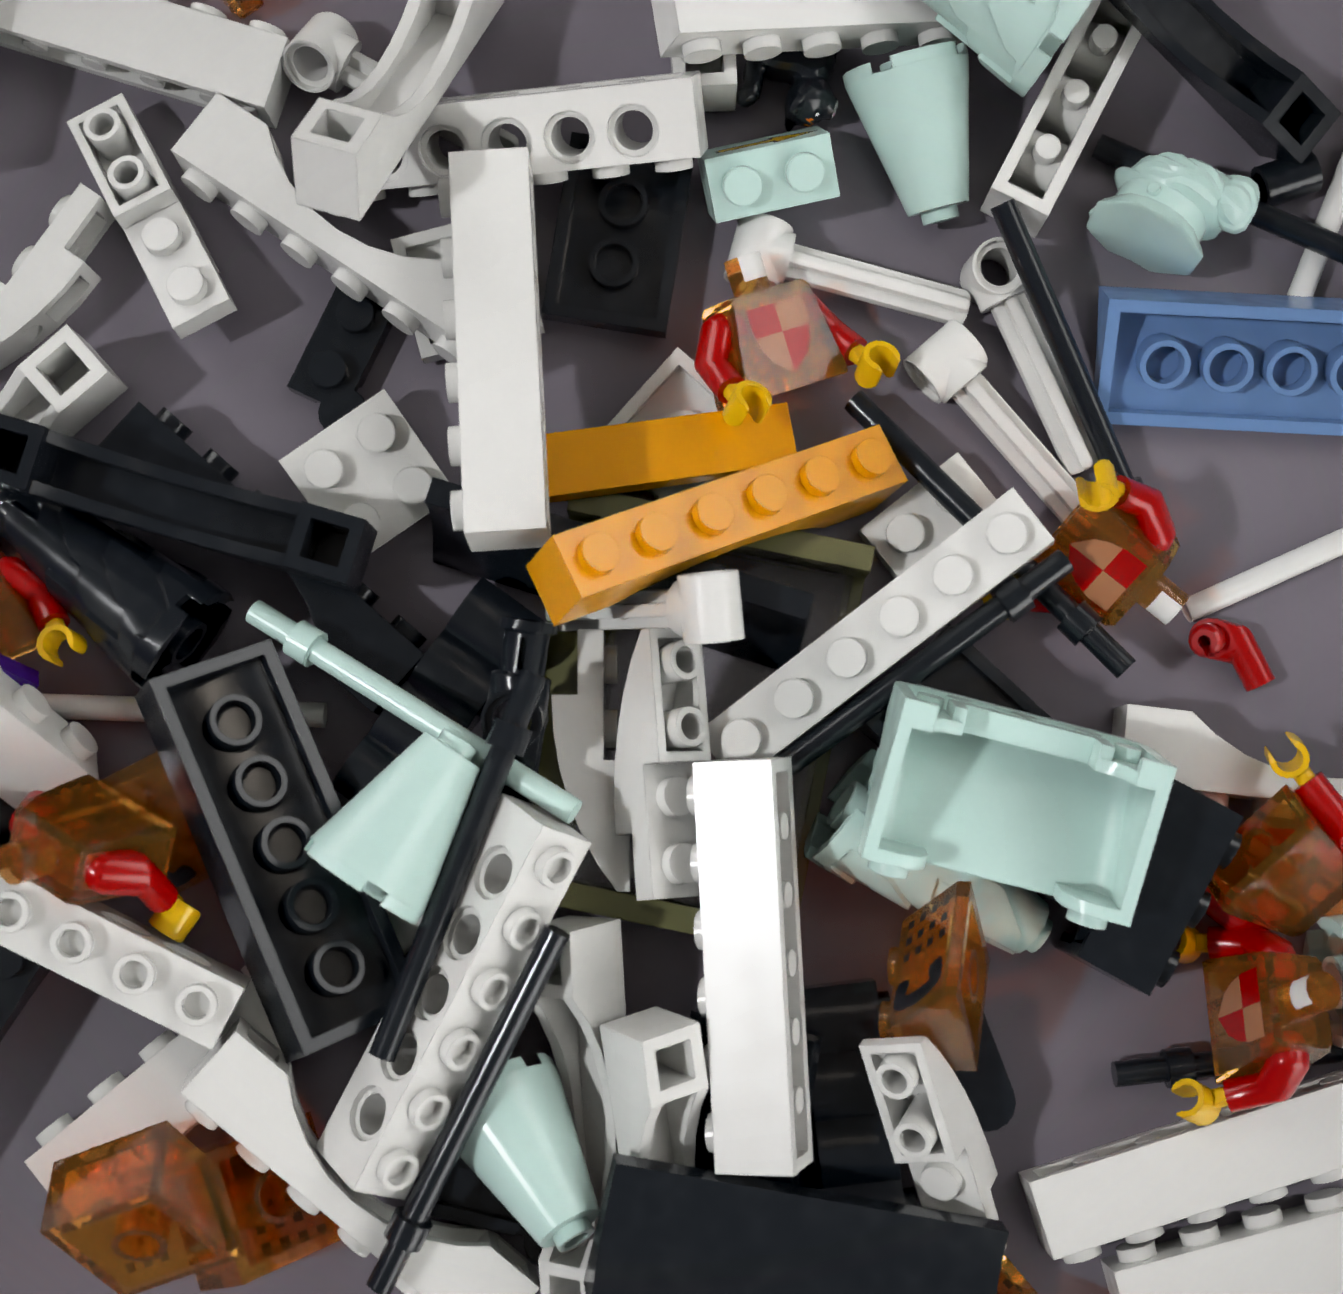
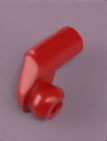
M1217 618L1202 619L1193 625L1188 638V643L1193 653L1199 657L1232 664L1246 692L1275 679L1267 660L1248 627Z

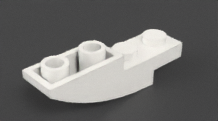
M120 93L66 121L114 218L124 230L177 335L183 339L235 312L237 308L219 275L220 271L124 95Z
M82 183L78 185L72 195H66L56 203L49 216V226L35 246L31 245L25 248L15 260L12 267V277L5 285L0 281V370L30 352L56 331L81 306L101 281V278L85 263V260L114 222L115 218L105 200Z
M646 628L640 631L624 687L617 730L614 770L615 836L632 835L637 901L700 896L699 883L693 880L690 869L691 849L693 844L697 842L696 815L693 816L688 809L686 789L688 780L693 775V763L711 760L702 644L685 645L683 637L678 636L671 628Z
M578 629L577 694L551 695L553 733L558 765L565 791L582 801V806L575 820L581 835L592 843L589 849L596 863L617 892H630L631 878H635L631 835L615 836V760H606V748H616L618 709L606 710V684H618V645H606V635L603 629Z
M926 1036L863 1039L859 1049L894 1162L909 1164L921 1206L999 1220L990 1190L998 1173L989 1145L962 1084L941 1052Z

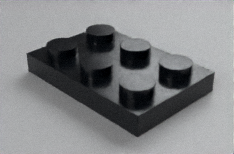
M571 133L569 146L576 149H584L588 146L589 134ZM654 162L631 164L630 174L605 179L593 178L592 169L568 171V180L563 181L541 312L543 320L666 339L693 168L675 172H655Z

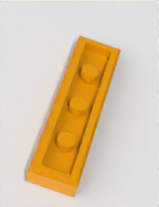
M787 402L771 404L762 423L759 424L755 423L751 415L747 413L741 425L731 426L724 421L723 411L546 433L549 502L714 481L796 453Z

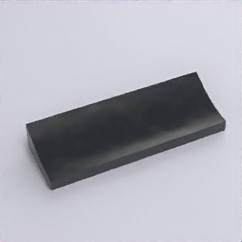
M433 477L425 499L432 521L433 563L539 595L526 565L541 548L471 552L464 531H454L451 520L450 493L454 490H462V486ZM550 513L551 536L584 525V523ZM704 561L645 589L670 588L677 581V575L730 570L731 568ZM739 571L745 638L729 642L702 644V646L778 670L801 650L812 615L815 594Z
M271 638L149 679L136 694L135 699L286 1063L303 1058L380 1023L406 957L385 908L380 906L381 902L364 891L360 893L311 858L307 851L304 850L311 839L310 837L331 819L342 806Z
M613 1153L585 1272L584 1287L586 1294H996L1009 1231L1002 1221L742 1175L715 1174L714 1170Z

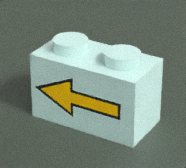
M819 126L707 149L701 158H697L707 211L716 223L840 197L830 133Z

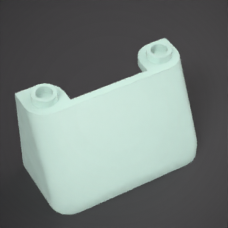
M895 681L886 712L858 852L862 859L869 860V869L885 876L906 879L909 870H923L926 863L1053 896L1059 904L1068 908L1066 918L1084 927L1105 930L1108 922L1130 927L1177 767L1154 749L1127 738L924 685Z

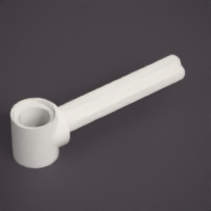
M320 12L314 15L289 42L282 53V66L287 77L300 89L312 93L322 92L326 89L338 93L344 85L355 90L375 69L378 62L360 53L362 43L358 40L353 26L345 18L332 12ZM500 128L499 138L503 148L518 147V138ZM448 130L441 131V137L464 149L461 139L455 133Z
M762 213L738 219L724 272V279L735 287L754 293L771 294L777 292L778 288L782 289L784 280L944 324L951 319L963 324L967 317L971 303V296L967 290L794 244L796 234L793 233L792 226L784 220ZM760 251L767 276L745 282L737 257Z
M1002 237L991 238L982 243L963 265L960 273L961 288L970 293L971 302L977 304L981 314L991 311L1062 467L1070 476L1079 474L1092 468L1098 461L1050 347L1027 300L1026 291ZM994 260L1000 263L1007 274L1006 285L997 286L989 283L981 273V261Z
M951 319L903 360V366L915 385L935 403L943 402L945 404L953 398L1064 527L1073 535L1082 533L1099 518L1101 513L1085 510L1080 505L1075 480L981 374L987 367L988 357L979 341L964 325Z
M716 570L677 575V581L670 588L641 590L612 606L560 624L558 631L671 628L678 636L683 637L685 645L712 644L744 639L745 631L739 570ZM545 609V618L547 621H551L548 612Z

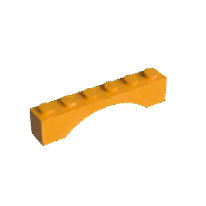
M880 424L552 535L526 565V568L555 627L612 606L678 572L739 547L791 531L826 528L870 512L905 484L908 479Z

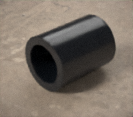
M1312 151L1302 164L1276 159L1253 167L1251 170V179L1259 187V200L1272 206L1318 192L1323 185L1321 166Z

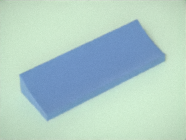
M1099 286L1094 386L1110 423L1116 425L1343 436V298Z

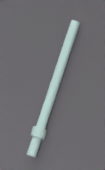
M261 600L256 601L250 607L246 615V622L283 644V652L305 667L313 664L422 733L427 732L437 739L444 728L477 750V753L470 762L482 769L491 746L484 739L330 644L327 633L306 620L297 623ZM516 759L514 760L505 785L565 823H571L578 814L582 801Z

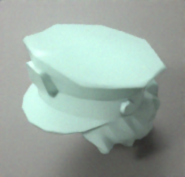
M1164 152L1158 155H1148L1131 168L1122 166L1115 170L1114 180L1118 190L1116 195L1097 202L1096 206L1089 211L1090 216L1086 227L1109 252L1129 259L1150 272L1191 275L1203 258L1200 241L1214 239L1222 231L1235 235L1245 231L1258 208L1260 191L1258 184L1250 177L1226 175L1218 169H1214L1208 163L1194 158H1187L1183 154Z

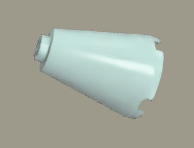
M956 41L927 45L890 55V61L879 66L880 72L873 73L870 62L846 72L842 76L845 89L907 216L921 215L923 226L960 217L957 205L969 201V54L967 45L963 42L956 45Z
M445 728L437 739L424 732L310 837L311 839L304 850L307 851L311 858L360 893L364 891L380 901V906L405 921L416 925L426 910L481 769L470 762L477 753V750Z
M536 1053L540 1064L527 1067L522 1057L519 1056L507 1061L460 1157L540 1247L548 1248L556 1245L559 1252H564L580 1245L594 1233L595 1230L591 1223L599 1216L600 1210L560 1074L554 1061L546 1053Z

